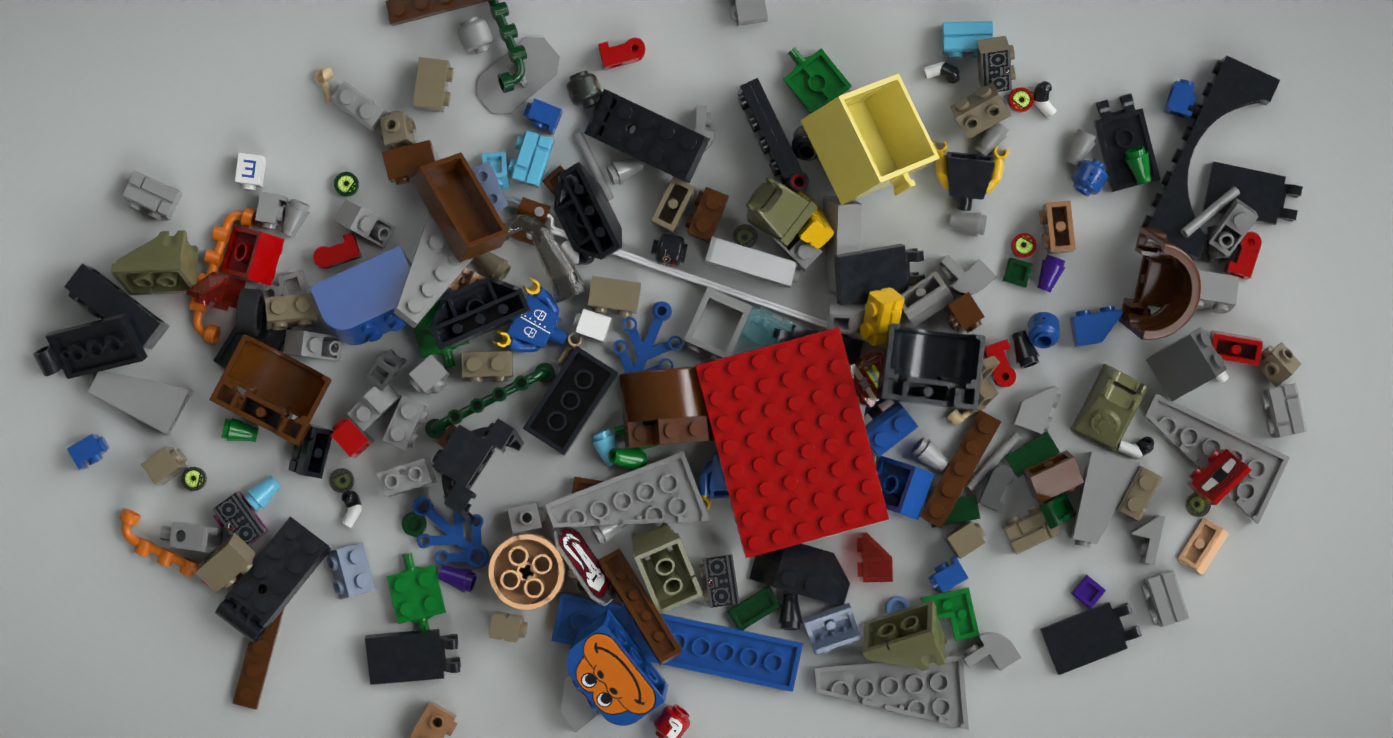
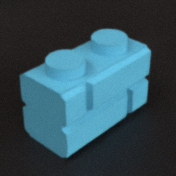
M943 22L941 27L942 54H948L950 59L963 58V54H973V58H977V40L993 38V22Z
M525 131L524 136L519 135L515 149L519 150L516 159H511L508 172L512 173L510 178L540 188L554 140L529 131Z

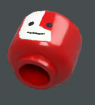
M677 704L673 706L666 705L653 722L657 730L655 734L659 738H681L690 726L688 719L690 715Z

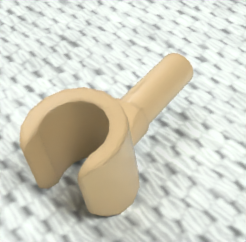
M329 67L326 69L320 68L314 74L315 81L323 89L326 103H331L327 81L333 77V71Z
M574 332L568 335L566 339L567 345L557 360L561 365L573 347L579 346L582 343V337L579 338L577 344H573L570 341Z
M955 409L946 419L951 425L957 426L972 414L968 410L960 414Z

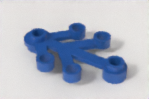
M660 301L653 306L652 314L654 319L644 343L637 330V321L633 317H627L623 320L622 326L628 332L638 355L633 366L627 353V343L624 340H617L613 344V350L619 355L625 369L624 373L662 369L661 364L664 361H668L671 364V368H673V362L668 358H664L659 362V365L643 370L647 360L671 350L677 351L683 345V341L679 336H672L667 342L653 347L663 321L668 320L672 314L671 306L667 302ZM661 306L667 310L663 316L657 313V309ZM626 321H634L635 326L632 329H627L625 327ZM676 338L680 341L679 347L674 348L671 346L672 339ZM618 343H623L625 345V350L622 352H618L616 350V345Z
M421 496L414 500V512L419 516H427L446 534L439 536H430L426 533L421 534L417 538L418 546L428 548L434 545H458L464 551L459 553H448L445 550L438 551L435 555L437 564L445 565L448 562H466L470 567L480 569L488 563L490 558L489 551L482 545L481 527L484 524V519L481 515L474 514L475 517L480 518L481 523L479 526L469 524L472 527L471 544L464 538V520L459 514L453 511L454 527H452L433 509V503L430 498ZM422 501L428 504V508L425 511L419 508V504ZM423 536L429 539V543L426 546L420 543V539ZM474 552L482 554L480 561L473 559ZM440 553H444L447 555V560L445 562H440L438 560V556Z

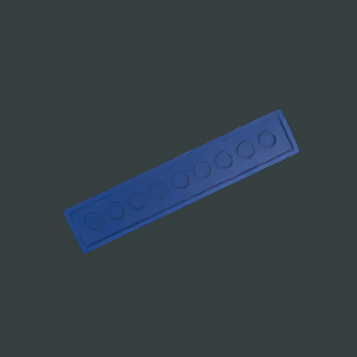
M561 592L551 641L571 645L575 634L582 627L609 609L649 661L658 663L624 605L610 602L606 606H602L591 598ZM660 614L682 650L681 655L663 665L793 692L803 643L678 616Z

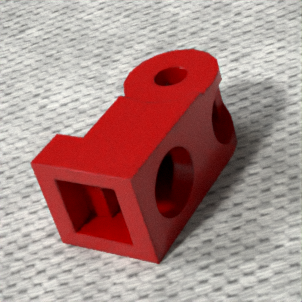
M631 38L625 44L610 48L608 41L598 44L604 70L638 62L644 57L646 51L644 42L639 38Z
M352 232L342 235L343 243L331 247L321 246L317 248L313 254L315 264L321 268L329 269L361 258L362 255L355 235Z
M1246 233L1237 245L1238 251L1234 262L1229 261L1226 263L1223 273L1244 280L1251 278L1262 244L1261 237L1257 233Z
M1007 339L986 346L984 349L985 359L995 356L1000 362L991 373L993 381L999 387H1010L1016 381V372L1009 366L1004 352L1011 349Z

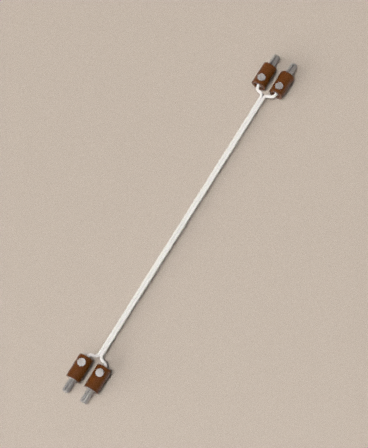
M505 197L508 206L518 209V215L544 224L547 218H549L550 227L553 229L549 230L544 237H541L543 229L517 220L513 224L503 221L510 232V238L535 247L538 246L540 240H546L550 234L567 238L563 229L553 225L554 219L549 214L551 206L525 197L521 201ZM620 249L613 253V255L705 287H711L722 293L826 329L828 327V322L684 271L657 264L655 261ZM855 332L853 334L841 333L843 335L869 343L863 337L860 336L859 332ZM886 343L878 347L886 349Z

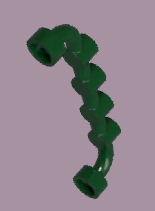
M491 0L488 3L492 17L497 22L501 39L505 42L509 58L516 68L513 75H510L509 72L498 74L500 88L503 93L513 91L514 85L523 79L526 71L523 60L527 59V53L523 45H516L514 38L518 37V31L515 24L508 25L505 17L509 16L507 4L505 2L499 3L498 0Z
M541 363L534 372L526 376H517L514 382L503 388L496 387L491 394L481 399H472L469 405L459 410H451L446 417L440 420H429L425 426L426 434L431 438H440L446 431V427L452 424H460L467 416L473 413H481L485 407L495 402L505 401L507 396L518 390L524 391L530 384L538 380L543 383L550 382L555 376L554 368L548 363Z

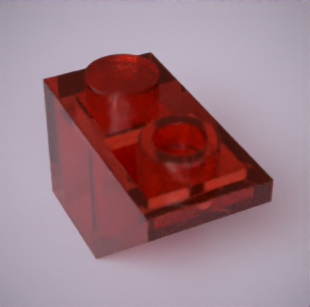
M211 272L189 288L186 295L196 297V303L206 306L213 302V308L224 311H228L229 307L237 309L238 297L241 289L245 288L246 281L229 275Z
M861 532V538H856L857 552H861V562H857V577H862V582H893L892 556L868 533Z

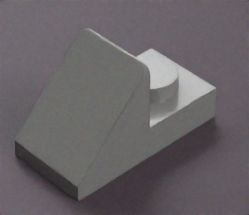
M1156 515L1128 533L1146 538V542L1141 543L1139 557H1142L1141 562L1155 565L1165 516Z

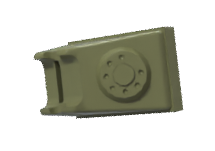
M767 177L766 183H762L746 203L748 208L746 217L752 226L788 246L817 209V206L780 182Z
M178 230L174 236H170L169 231H161L153 240L121 257L116 263H112L111 273L129 295L198 293L200 286L197 281L198 247L189 244L185 230Z
M1104 364L1071 430L1115 452L1149 386Z
M662 523L660 527L642 535H632L634 549L632 554L659 614L704 596L679 534L675 533L667 523Z
M933 600L864 622L863 655L866 660L870 659L874 662L915 667L921 671L930 669V663H935L938 666L946 664L944 644L947 643L937 616L936 605Z

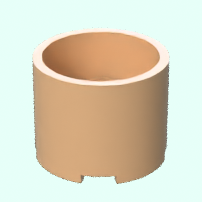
M521 534L509 538L495 550L489 564V579L494 592L505 604L516 609H535L550 602L561 591L566 579V562L557 550L555 543L547 537L538 534ZM527 565H530V570L533 571L534 574L529 575L527 578H524V573L521 572V568L527 567Z

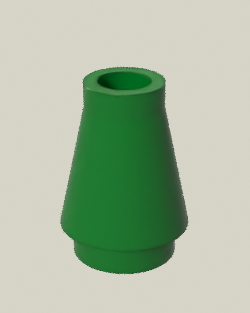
M1144 146L1127 150L1124 160L1134 175L1137 184L1141 185L1150 182L1152 179L1150 176L1148 151H1145Z
M233 417L232 419L225 418L221 438H226L227 441L256 442L259 428Z
M612 448L608 459L610 463H615L633 471L646 465L647 456L640 448Z

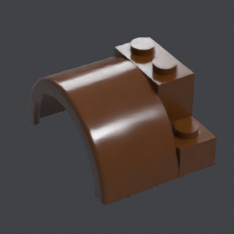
M1140 227L1135 251L1143 255L1134 298H1124L1122 315L1119 318V322L1142 340H1157L1174 334L1193 316L1200 300L1201 279L1194 261L1186 252L1168 241L1167 235L1159 229ZM1148 305L1160 307V309L1151 314Z
M244 334L209 400L275 433V435L297 446H301L312 425L310 422L332 379L273 347ZM237 386L247 390V392L242 395L237 390ZM293 414L297 416L296 419H291Z
M695 367L646 370L620 374L625 448L714 441ZM654 420L652 426L644 425L642 422Z

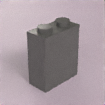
M1201 327L1146 359L1171 401L1198 388L1227 370L1223 358L1217 354L1211 344L1210 337Z

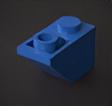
M1114 306L1100 308V313L1091 314L1090 310L1075 312L1076 316L1070 318L1074 347L1103 342L1121 317L1122 309L1115 310Z

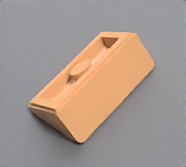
M1203 518L1177 559L1203 575L1228 533Z

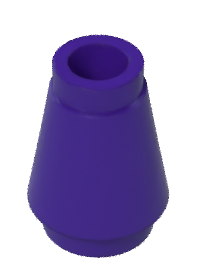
M1047 254L1045 260L1042 259L1037 288L1051 292L1065 270V267H1063L1065 260Z
M443 565L438 579L464 593L465 591L471 592L473 590L477 574L473 573L472 569Z

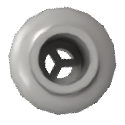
M476 16L460 23L461 28L458 30V36L465 51H475L477 55L489 49L488 44L493 41L494 37L485 19H479Z

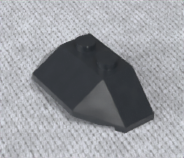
M580 162L558 174V186L553 209L573 250L603 260L621 249L622 227L601 185Z
M488 276L444 295L430 325V330L439 350L465 343L509 324L530 312L531 309L521 287Z
M802 543L755 556L749 576L750 580L838 606L844 605L850 582L833 552Z

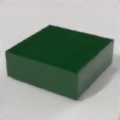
M1009 257L1002 281L1026 288L1033 264Z

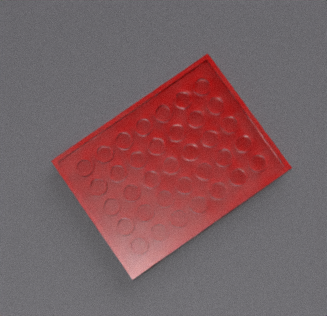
M839 327L694 365L745 558L889 519Z

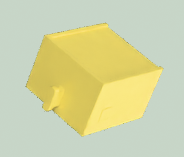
M899 74L838 96L800 120L841 205L892 184L894 187L893 192L897 196L916 185L914 180L910 179V175L940 158Z

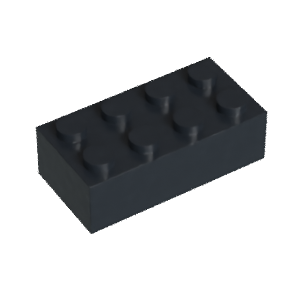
M82 263L64 286L70 291L67 295L79 304H87L89 306L87 311L98 319L126 313L143 348L153 349L170 327L95 268Z
M576 345L522 429L566 456L619 373Z

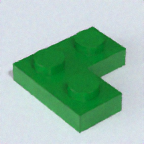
M969 587L920 598L921 603L933 600L939 619L950 617L955 641L980 636Z

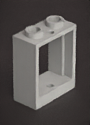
M707 287L684 338V342L688 343L686 348L700 353L701 349L709 352V358L713 360L731 356L753 306L711 287ZM709 299L742 314L726 352L692 337Z
M427 458L376 473L384 497H392L437 482L431 461Z

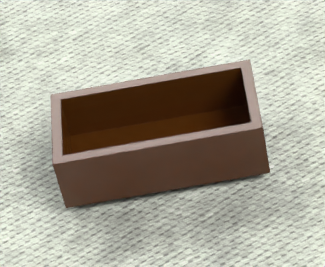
M462 152L419 167L412 183L459 263L502 247L509 231Z

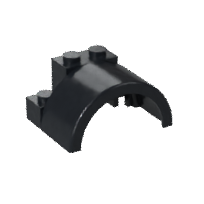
M895 323L889 324L883 373H879L876 398L937 407L977 410L986 337L977 334H958L915 329ZM951 383L959 384V386L951 388Z
M497 419L495 424L492 422L488 427L478 428L473 431L459 424L456 429L453 428L446 438L447 444L443 450L439 449L432 460L434 463L432 467L442 476L444 499H446L444 504L447 508L459 514L470 525L477 518L469 512L472 506L469 504V501L477 496L470 489L494 454L495 448L502 453L506 451L505 446L520 451L524 444L515 428L500 419Z

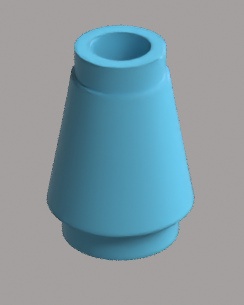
M606 428L592 434L593 441L591 443L606 466L615 464L610 463L608 459L610 450L612 448L617 449L614 433H611L610 428Z
M270 476L247 491L248 494L244 498L256 511L260 508L264 509L281 485Z

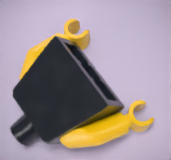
M944 141V148L942 150L936 149L940 158L935 161V173L941 186L949 191V196L958 197L957 209L970 211L973 199H984L985 194L991 193L999 184L1004 169L1003 160L1009 154L1007 148L1004 150V156L997 154L998 146L993 150L992 156L947 151L946 141Z

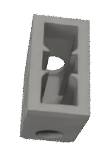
M173 522L172 527L162 526L160 530V539L170 541L169 546L173 548L212 552L222 543L223 528Z

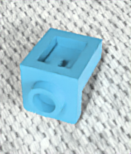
M506 151L482 154V163L487 161L491 163L501 189H510Z

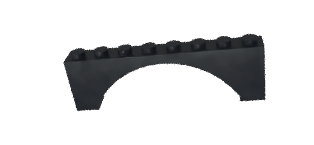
M1227 55L1222 61L1217 60L1212 70L1215 76L1211 83H1206L1201 94L1205 98L1201 105H1196L1191 117L1195 118L1191 127H1186L1181 138L1184 140L1182 148H1177L1171 159V162H1174L1171 172L1166 171L1161 181L1164 187L1161 193H1156L1152 200L1151 206L1154 209L1150 216H1145L1141 227L1159 229L1165 233L1168 241L1186 252L1193 260L1200 257L1209 237L1202 232L1200 227L1187 238L1181 233V229L1195 219L1188 192V170L1194 149L1206 130L1223 115L1247 105L1257 103L1267 105L1270 103L1280 82V79Z

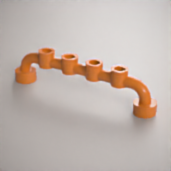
M246 207L244 211L230 212L222 222V226H215L211 238L216 241L214 250L208 249L205 254L204 263L209 264L207 273L201 272L197 281L200 284L201 292L199 297H192L189 309L194 311L193 327L199 335L204 337V343L215 345L221 332V328L213 324H209L207 328L204 327L202 318L208 309V299L216 283V274L223 261V252L231 236L232 224L236 220H241L242 226L253 228L256 222V209Z
M126 508L122 509L119 519L123 521L121 527L122 535L127 542L136 546L135 553L144 557H148L149 553L158 556L156 562L170 567L171 563L181 566L179 569L181 574L193 577L199 566L197 561L178 555L168 548L160 547L146 538L134 535L131 531V526L138 525L141 515ZM241 572L236 576V580L232 585H235L243 574Z

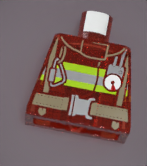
M881 352L868 353L849 363L858 401L868 408L874 406L881 399L876 398L879 373H883L884 356Z

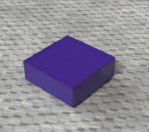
M1086 574L1071 594L1087 608L1091 609L1106 590Z

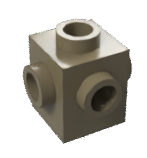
M391 111L387 116L380 117L379 135L387 148L394 149L415 144V122L403 111Z
M1281 342L1274 348L1270 345L1261 353L1262 359L1257 367L1277 387L1292 376L1301 363L1294 356L1293 352Z

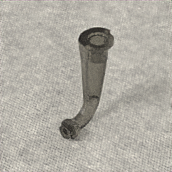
M520 214L504 222L509 231L505 241H508L515 232L522 231L530 235L556 304L588 291L564 249L542 221L531 215Z

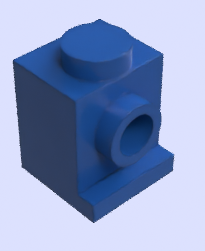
M1185 79L1175 81L1171 86L1163 112L1188 119L1192 114V111H1189L1188 108L1193 107L1196 99V94H1193L1194 83Z
M534 98L532 104L528 102L523 116L531 120V125L542 130L545 129V126L549 127V133L554 135L563 111L558 107Z
M91 434L70 446L67 450L78 470H85L88 468L86 463L92 465L103 459L102 454L107 452L109 445L103 436L99 437L98 434Z
M956 556L950 558L951 564H948L946 561L935 567L934 570L936 572L928 577L934 590L939 589L944 593L968 579Z

